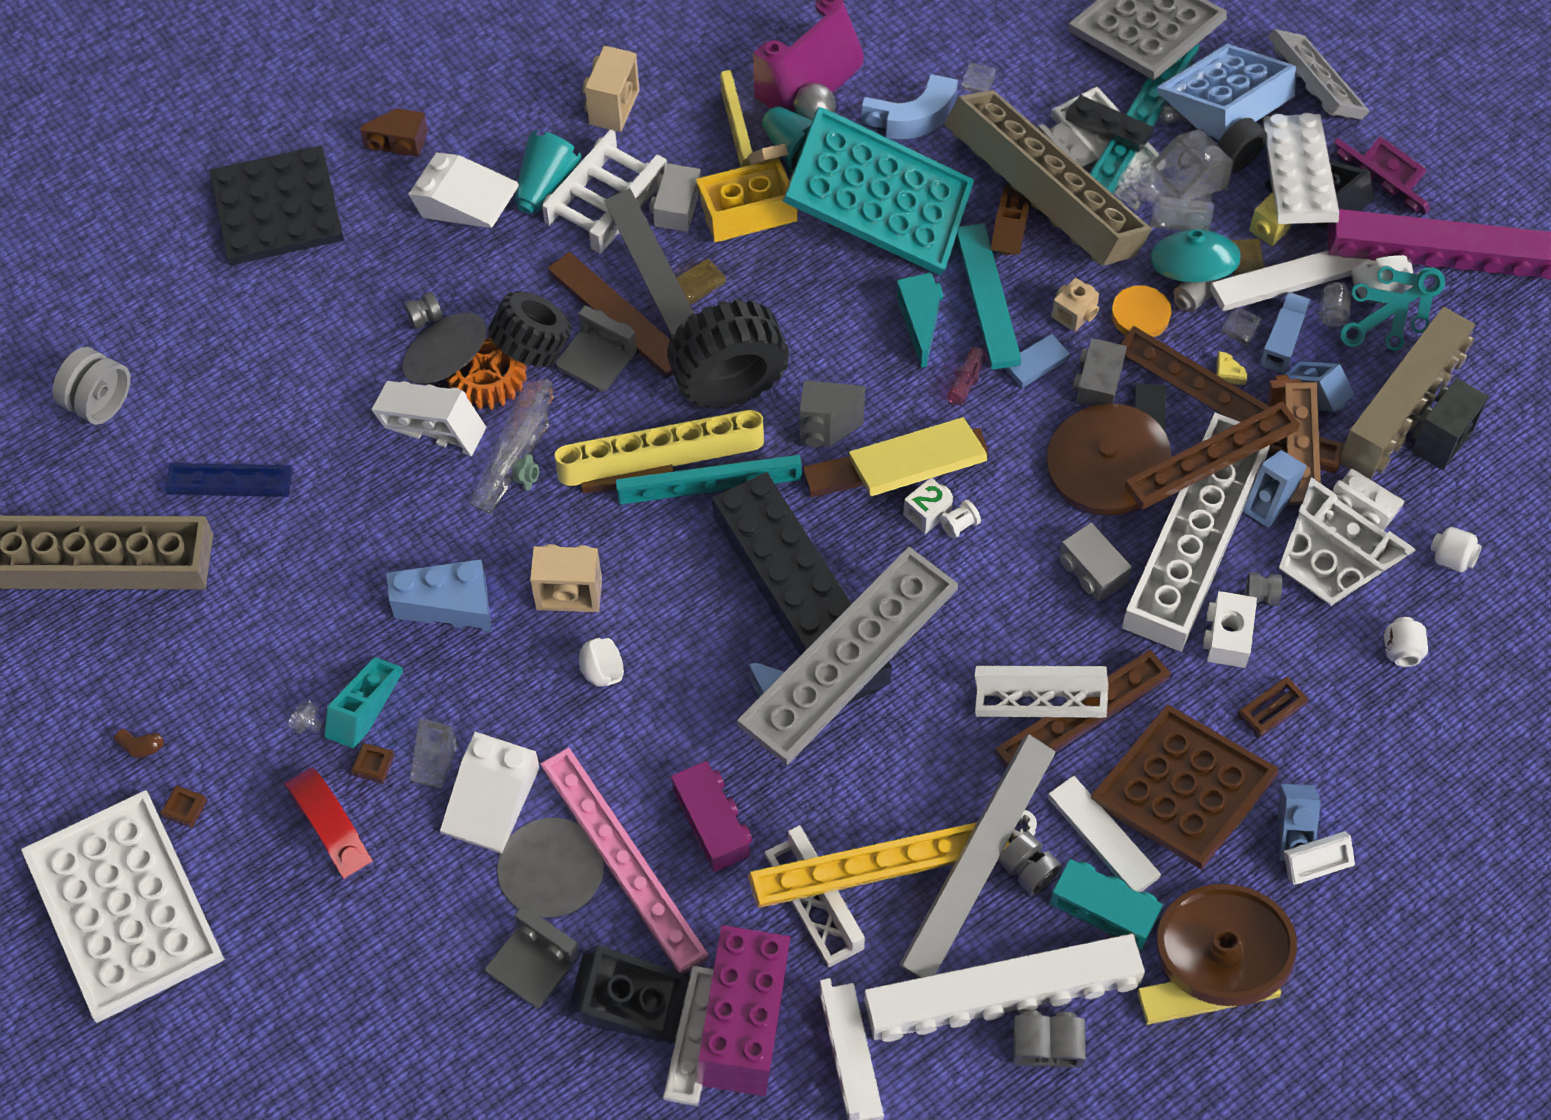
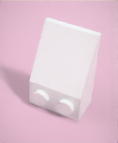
M436 152L410 191L409 196L422 218L492 228L519 185L516 181L460 155Z
M475 732L462 759L440 833L502 854L540 768L536 751Z

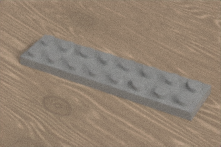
M908 547L737 720V726L785 765H788L958 590V583L911 547Z

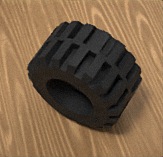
M526 291L507 293L488 327L490 338L494 340V344L502 352L516 361L534 367H547L553 364L569 338L572 329L569 319L563 314V311L543 297Z

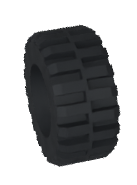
M742 299L734 300L730 303L727 301L718 302L716 306H707L702 309V312L692 314L687 318L685 324L681 323L677 327L676 334H672L667 348L668 362L682 396L691 403L700 407L704 405L708 409H715L718 406L722 409L729 408L733 404L741 405L750 398L755 399L761 396V392L764 390L768 391L774 386L776 380H780L789 361V349L774 314L762 304L750 300L746 303Z

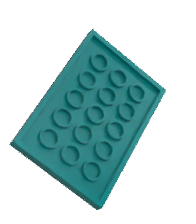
M819 106L814 114L782 202L941 276L945 271L974 179Z

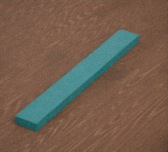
M1196 44L1155 80L1148 77L1126 115L1153 127L1168 103L1157 93V87L1186 70L1196 56L1200 44ZM1110 140L1090 175L1113 194L1138 152L1120 145L1114 140Z

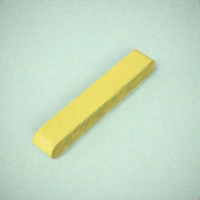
M746 410L564 445L555 452L558 480L563 485L574 486L580 485L582 482L671 464L672 466H678L754 451L761 448L764 444L763 417L757 411Z

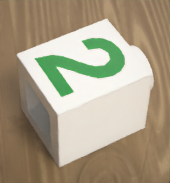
M930 478L905 498L903 515L926 534L940 523L939 516L941 514L952 512L953 496L945 485L938 484L933 478Z

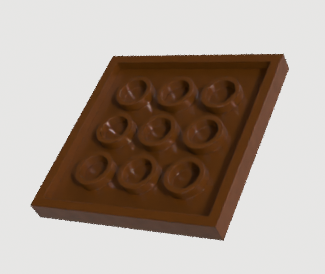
M1167 704L1093 792L1091 799L1110 815L1202 870L1277 777L1278 767Z

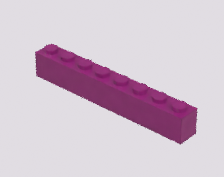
M1339 209L1338 222H1329L1327 225L1328 255L1344 258H1363L1372 261L1388 256H1407V260L1411 259V264L1551 279V232L1342 209Z

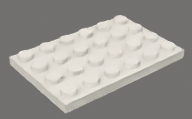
M147 790L21 849L96 1023L225 960Z

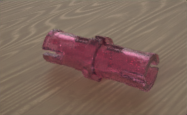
M972 347L963 365L956 370V379L947 393V399L955 405L964 404L971 387L977 384L979 380L978 374L987 359V353L984 350Z

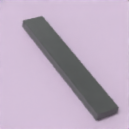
M628 188L605 199L604 203L670 334H676L677 327L681 323L685 324L687 318L694 314L631 188Z

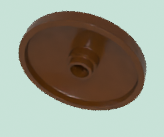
M1122 404L1094 405L1068 417L1054 432L1047 452L1048 473L1056 491L1072 506L1097 515L1124 514L1140 508L1125 488L1126 480L1171 458V448L1165 431L1156 420L1145 412Z
M1212 884L1184 893L1166 909L1158 927L1157 953L1166 975L1178 988L1188 995L1210 1004L1241 1006L1256 1003L1271 996L1286 983L1295 966L1297 937L1288 915L1276 902L1266 895L1244 886Z

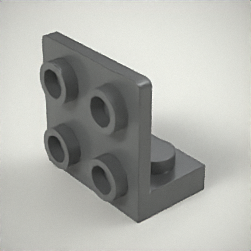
M522 905L515 914L518 928L486 966L485 971L489 976L524 1001L539 1009L580 958V953L575 940Z

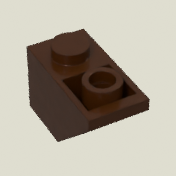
M396 108L363 124L360 132L364 148L397 153L402 156L419 157L428 128L425 113Z

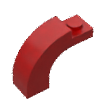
M314 767L307 769L284 783L297 808L315 831L343 879L372 862L347 814Z

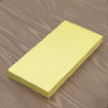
M964 417L849 452L850 461L870 496L987 461L986 451Z

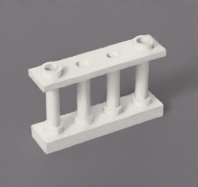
M610 129L603 138L601 137L597 140L591 152L556 191L545 198L542 205L544 221L550 226L560 215L589 231L591 249L601 254L619 234V231L604 203L605 198L584 186L592 177H595L620 192L631 188L641 208L656 191L659 174H664L667 161L665 158L656 155L650 163L644 164L617 149L615 131ZM611 158L639 173V175L633 182L628 183L601 167ZM577 196L606 213L600 220L593 221L569 208L567 205Z

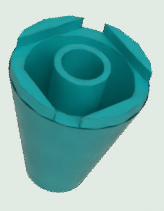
M774 107L765 114L762 126L774 146L786 145L788 155L781 158L789 171L793 173L812 120L782 107Z
M537 130L532 131L527 138L517 182L519 186L514 195L517 208L530 215L533 212L538 213L542 210L545 198L556 191L580 164L582 158L580 152L577 156L573 153L575 147L566 140L548 132H545L544 136L536 135Z

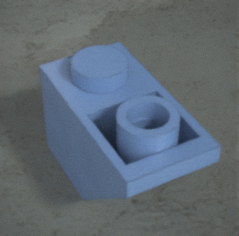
M1281 784L1278 806L1280 861H1285V850L1308 844L1317 839L1321 800L1314 785Z

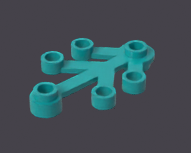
M1391 266L1379 268L1377 278L1381 283L1390 284L1394 281L1412 285L1411 288L1403 293L1369 288L1364 283L1355 284L1351 290L1355 300L1360 302L1372 300L1387 304L1358 323H1346L1340 330V338L1343 343L1350 347L1360 345L1364 341L1367 331L1394 314L1391 331L1385 337V345L1393 351L1401 349L1404 344L1402 335L1409 303L1420 297L1418 312L1411 319L1410 326L1416 333H1423L1430 325L1428 317L1432 299L1439 295L1445 287V277L1436 268L1427 267L1420 270L1417 274L1396 271ZM1386 269L1392 271V278L1388 281L1381 278L1382 271ZM1427 277H1433L1435 280L1434 285L1430 288L1424 286V280ZM1358 287L1366 288V295L1362 298L1357 297L1355 294ZM1417 319L1425 320L1426 325L1423 329L1418 330L1415 328V321ZM1351 328L1356 329L1358 332L1357 337L1354 339H1349L1346 336L1347 331ZM1392 336L1400 338V343L1395 347L1389 345V339Z

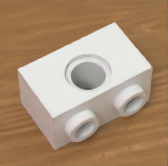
M1219 591L1215 603L1209 602L1206 621L1212 622L1211 630L1205 631L1203 649H1208L1207 662L1241 668L1246 667L1251 653L1256 597ZM1223 627H1231L1234 631H1227Z

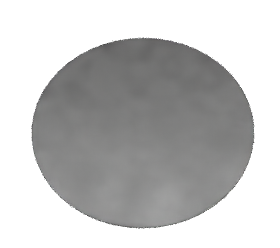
M459 313L441 319L428 327L414 340L406 352L403 360V372L406 378L420 384L432 383L447 378L463 368L477 354L486 336L484 320L473 313Z
M544 818L524 825L508 839L498 860V880L504 895L518 909L524 905L540 917H559L576 911L593 897L603 877L604 861L578 823L562 818Z

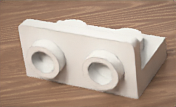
M1352 468L1342 481L1338 480L1332 491L1337 495L1338 500L1383 531L1405 502Z

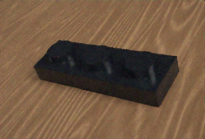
M1080 95L1066 110L1065 120L1109 140H1114L1116 143L1138 153L1154 134V127L1083 95Z

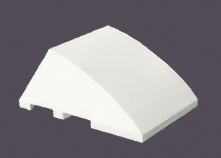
M1311 477L1279 570L1332 606L1413 553L1415 548L1392 532L1386 533L1338 500L1334 492Z

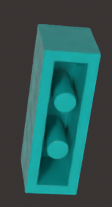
M1072 859L1066 865L1052 892L1050 901L1051 906L1114 937L1133 934L1137 948L1140 950L1143 949L1163 906L1162 903L1157 902L1153 895L1144 891L1137 892L1127 887L1121 879L1114 876L1106 877L1096 872L1095 868L1083 861L1076 862Z

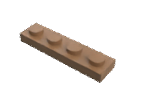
M1317 382L1285 383L1284 386L1285 405L1300 423L1299 430L1286 437L1287 454L1307 466L1298 489L1289 500V505L1303 504L1311 477L1321 483Z

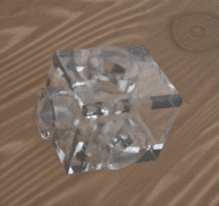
M1140 160L1134 168L1128 166L1118 178L1122 183L1114 194L1137 211L1145 201L1150 204L1161 191L1157 186L1163 177L1157 173L1154 167Z

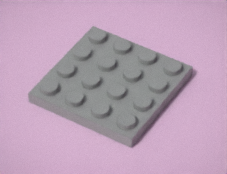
M1097 0L1069 23V32L1155 80L1224 22L1227 18V11L1208 0Z

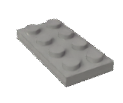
M1274 29L1267 37L1274 45L1273 50L1280 57L1285 58L1290 64L1296 65V76L1302 77L1307 83L1305 85L1306 89L1314 96L1319 97L1323 102L1322 108L1332 116L1341 115L1348 119L1351 117L1363 120L1370 112L1304 35Z

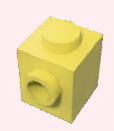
M1273 192L1254 210L1249 229L1251 233L1270 246H1273L1291 227V224H1278Z

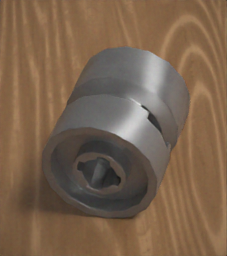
M1026 831L1015 838L1004 849L998 862L1011 875L1018 874L1020 885L1033 896L1048 886L1062 869V864L1049 851L1042 852V844L1029 831Z

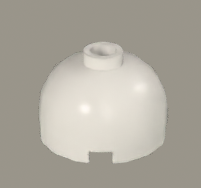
M1407 256L1376 259L1377 264L1368 267L1367 262L1351 271L1354 285L1364 283L1369 288L1403 293L1412 287V285L1394 281L1390 284H1383L1377 278V272L1382 266H1391L1396 271L1413 273L1411 259L1407 260ZM1389 269L1383 270L1381 278L1385 281L1392 278V271ZM1358 287L1356 289L1361 298L1366 295L1365 287ZM1365 300L1372 304H1380V307L1387 304L1384 302Z

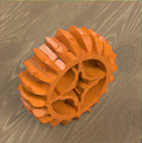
M490 336L484 339L477 354L463 368L446 378L449 389L458 388L462 390L472 405L476 403L479 410L484 405H488L493 410L496 403L504 406L506 398L514 400L515 392H522V383H525L527 378L526 364L516 361L502 352L494 344V340ZM470 366L471 370H469V375L464 378L463 375L466 369ZM508 366L509 369L505 376H501L503 368Z

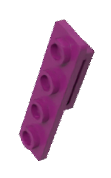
M1381 136L1364 156L1339 138L1334 141L1337 150L1336 155L1347 164L1352 161L1360 169L1368 170L1371 180L1376 178L1382 183L1380 185L1381 188L1391 196L1398 194L1405 199L1403 203L1413 212L1417 213L1420 210L1427 214L1430 211L1428 202L1412 191V188L1426 173V168Z

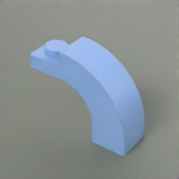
M931 74L924 93L919 98L907 103H892L865 97L862 104L861 124L885 128L886 138L912 139L929 134L947 120L956 102L958 80Z

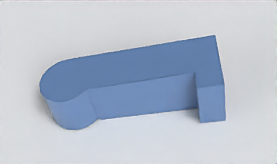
M1288 292L1264 348L1259 366L1286 374L1309 305V298ZM1268 354L1285 360L1279 363L1274 362L1269 358Z

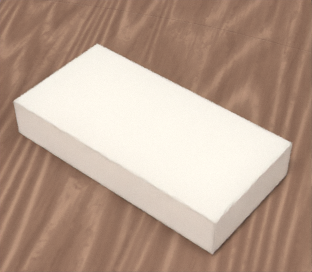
M1346 831L1284 851L1288 880L1293 885L1355 865L1351 836Z

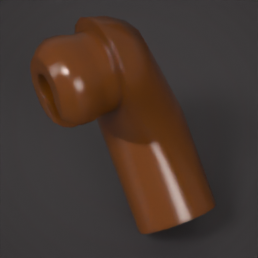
M126 729L119 730L113 739L115 743L134 758L153 755L162 749L164 745L163 737L158 733L134 737Z

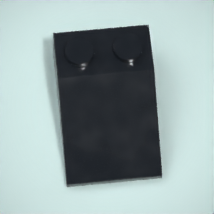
M1329 161L1339 209L1362 211L1374 201L1370 172L1368 170ZM1270 178L1264 185L1267 190L1273 192ZM1329 222L1314 224L1327 228Z
M596 945L582 954L566 1018L600 1029L673 1044L676 1041L691 976Z

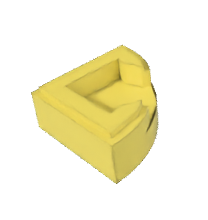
M1218 351L1216 375L1231 384L1246 385L1247 373L1245 368L1241 367L1230 354Z

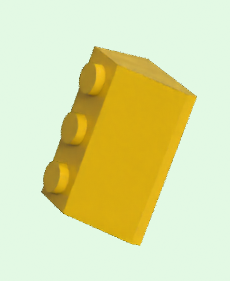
M779 158L696 179L706 223L714 242L798 221L797 208L782 202L790 181Z

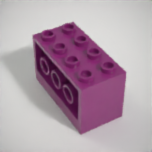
M721 925L698 1059L697 1083L702 1084L704 1087L766 1096L791 936Z

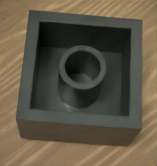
M1458 378L1454 380L1450 387L1444 385L1435 399L1437 402L1433 408L1428 406L1419 420L1421 424L1412 437L1416 440L1412 452L1444 471L1474 431L1489 396Z

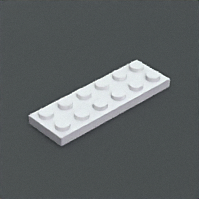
M1304 113L1286 116L1275 114L1264 116L1262 128L1268 135L1265 147L1278 224L1338 222L1339 208L1320 114Z

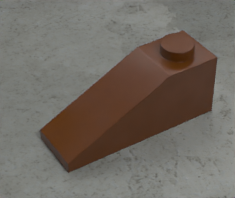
M1005 183L991 245V250L1008 256L1013 254L1020 255L1030 209V201L1022 193L1015 191L1010 184Z

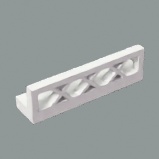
M976 666V717L1107 718V666ZM985 696H998L1003 700L996 706L984 705ZM1022 696L1032 697L1035 700L1029 706H1020L1016 703ZM1054 697H1064L1067 700L1062 706H1052L1048 701ZM1087 697H1100V706H1085L1081 701Z
M800 825L788 831V841L765 851V857L771 867L779 866L775 857L789 850L793 851L797 862L818 857ZM838 890L819 894L818 897L821 901L814 899L815 895L810 896V898L805 897L791 901L828 968L864 950L865 937ZM802 903L808 904L806 910L804 909ZM812 906L827 911L829 917L826 926L811 921L809 914ZM832 921L837 929L830 927ZM817 931L823 932L822 939ZM828 934L841 937L847 948L830 955L825 946Z
M830 978L820 980V998L847 1120H883L884 1114L854 983L832 987Z

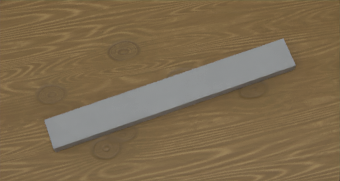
M1025 735L899 964L900 967L917 978L934 976L937 973L1056 753L1031 735Z

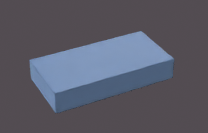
M1051 334L1020 353L1021 366L1004 369L1021 388H1024L1067 362L1070 358V353Z

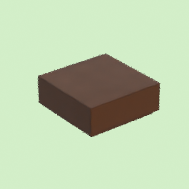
M363 743L351 770L352 775L384 784L395 757L394 751Z
M176 785L160 814L167 820L192 829L208 800L204 795Z

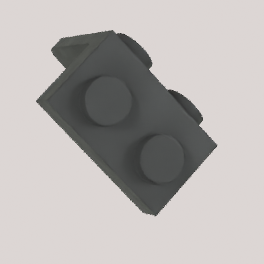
M585 305L578 313L581 331L557 360V369L600 392H605L637 352L635 330L624 322L619 323L609 318L601 310H594Z

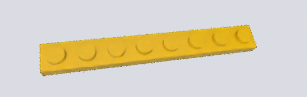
M976 823L752 871L749 873L748 879L756 907L761 908L955 864ZM1009 840L1006 843L1004 849L1010 844Z

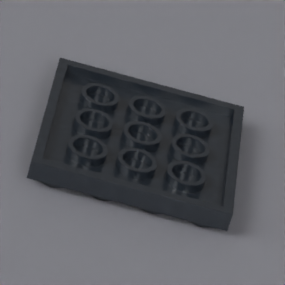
M322 145L210 169L230 266L344 241Z

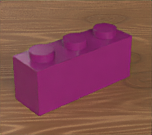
M706 760L672 775V790L713 872L749 857V844L753 842L751 834L745 824L740 826L736 815H739L733 798L731 796L726 798L721 788H724L725 785L718 769L712 771Z

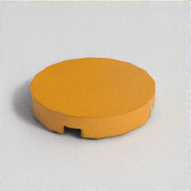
M1145 285L1131 286L1123 289L1115 297L1112 305V321L1116 328L1124 335H1127L1134 325L1152 337L1159 336L1167 328L1171 317V306L1166 296L1157 289Z

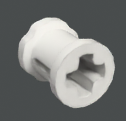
M967 499L961 502L959 508L949 514L944 512L939 516L944 531L953 539L959 536L960 531L970 525L976 526L981 523L978 510Z

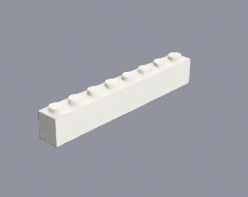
M1129 934L865 990L864 1002L873 1039H883L884 1042H890L902 1038L903 1034L906 1033L928 1034L934 1032L939 1026L950 1024L951 1027H961L969 1024L972 1019L984 1017L985 1020H994L1002 1017L1005 1012L1017 1010L1018 1013H1021L1023 1011L1035 1010L1038 1008V1005L1051 1003L1052 1006H1061L1069 1003L1071 998L1084 996L1085 999H1094L1102 996L1105 993L1104 991L1118 989L1119 992H1127L1141 984L1145 971L1134 935Z

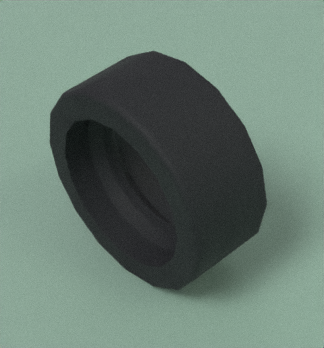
M1244 118L1232 125L1222 135L1213 150L1212 156L1228 173H1236L1248 166L1258 156L1267 141L1268 135L1252 118Z

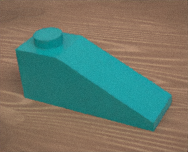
M932 273L897 280L896 298L921 368L927 367L938 317L939 301L943 300L940 283L935 284Z
M374 657L327 706L324 737L354 748L370 731L402 675L403 667Z

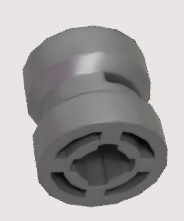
M431 291L423 294L422 298L417 301L411 299L404 302L405 311L415 330L424 327L428 321L436 322L443 319L440 306Z
M1249 572L1246 579L1245 596L1256 597V604L1265 601L1269 606H1279L1282 593V576L1271 574L1265 578L1259 573Z

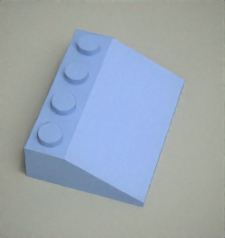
M1226 44L1159 85L1157 93L1200 132L1219 140L1239 120L1252 118L1256 122L1295 97L1296 65Z

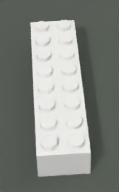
M1214 413L1202 441L1240 422ZM1270 445L1179 491L1127 607L1122 629L1182 652L1248 500L1261 464L1264 463Z

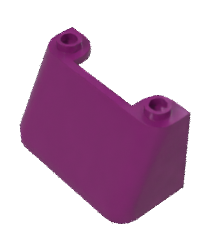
M816 0L815 8L824 17L790 47L779 41L772 40L762 44L753 52L754 97L771 109L782 107L796 113L792 103L801 87L809 83H821L833 93L862 67L864 53L843 0Z

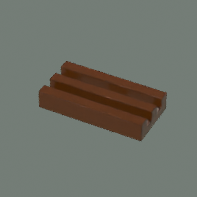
M1286 676L1240 709L1237 716L1241 720L1244 719L1246 721V726L1249 729H1253L1255 731L1254 735L1259 739L1304 707L1309 699ZM1285 688H1288L1290 690L1288 693H1286L1284 696H1282L1277 701L1272 703L1270 706H1268L1266 709L1261 711L1256 716L1253 717L1251 715L1253 711L1258 709L1260 706H1262L1264 703H1266L1271 698L1276 696L1278 693L1283 691ZM1294 697L1297 698L1296 701H1294L1289 706L1284 708L1282 711L1273 716L1267 722L1260 725V722L1263 721L1265 718H1267L1276 710H1278L1283 705L1288 703Z

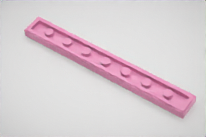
M568 747L542 762L541 767L675 970L685 974L692 970V966H698L708 960V953L571 749Z

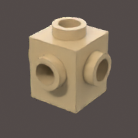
M1075 277L1068 286L1063 285L1058 290L1053 302L1051 317L1073 332H1076L1086 321H1092L1098 313L1099 292L1090 284L1083 283Z

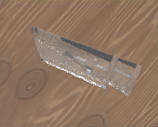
M544 379L527 383L523 386L522 392L519 393L472 496L471 506L488 514L492 513L513 481L512 469L514 463L518 459H524L526 454H531L549 427L547 408L554 399L552 382L550 380Z

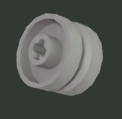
M90 347L79 348L71 353L59 368L53 384V399L57 405L70 412L77 413L79 417L95 425L103 424L117 413L125 401L130 387V372L124 365L107 358Z

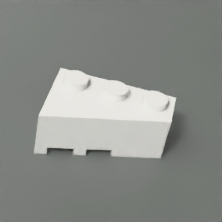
M387 381L371 409L386 429L420 439L421 435L437 439L436 444L445 448L450 443L462 447L463 454L469 456L473 455L486 429L485 424L473 408L466 394L458 388L447 389L429 384L424 386L405 381Z

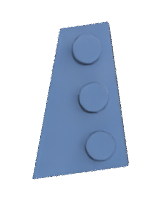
M481 559L386 573L389 602L395 619L434 624L435 621L449 623L453 627L458 628L470 626L482 628V631L492 632L486 577Z

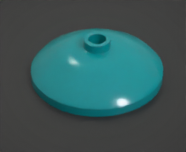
M1189 229L1171 234L1157 243L1151 252V263L1154 269L1165 277L1184 282H1206L1223 278L1235 271L1240 264V250L1234 242L1224 235L1204 229Z

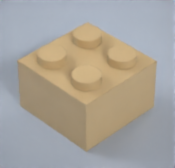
M604 46L600 56L594 58L591 76L586 77L583 84V93L586 94L585 112H588L590 125L618 132L622 131L639 93L636 53Z
M553 544L544 545L543 547L534 546L530 581L536 610L599 612L602 575L598 548H591L585 545L576 546L575 548L559 547Z

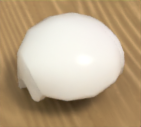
M596 638L583 644L579 654L580 671L588 682L595 686L603 687L622 680L624 672L623 662L617 647L611 639Z

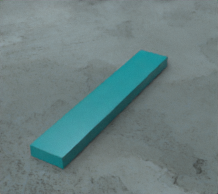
M985 223L961 226L958 228L956 237L991 370L1021 366L1019 348Z
M800 455L616 479L619 505L726 491L765 472L769 474L774 484L800 481L801 459Z

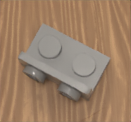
M1064 121L1050 129L1044 124L1038 126V129L1084 170L1088 171L1096 165L1098 158Z

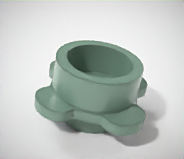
M526 454L524 459H518L512 469L514 482L523 484V489L527 491L532 488V482H536L539 477V466L533 462L531 454Z

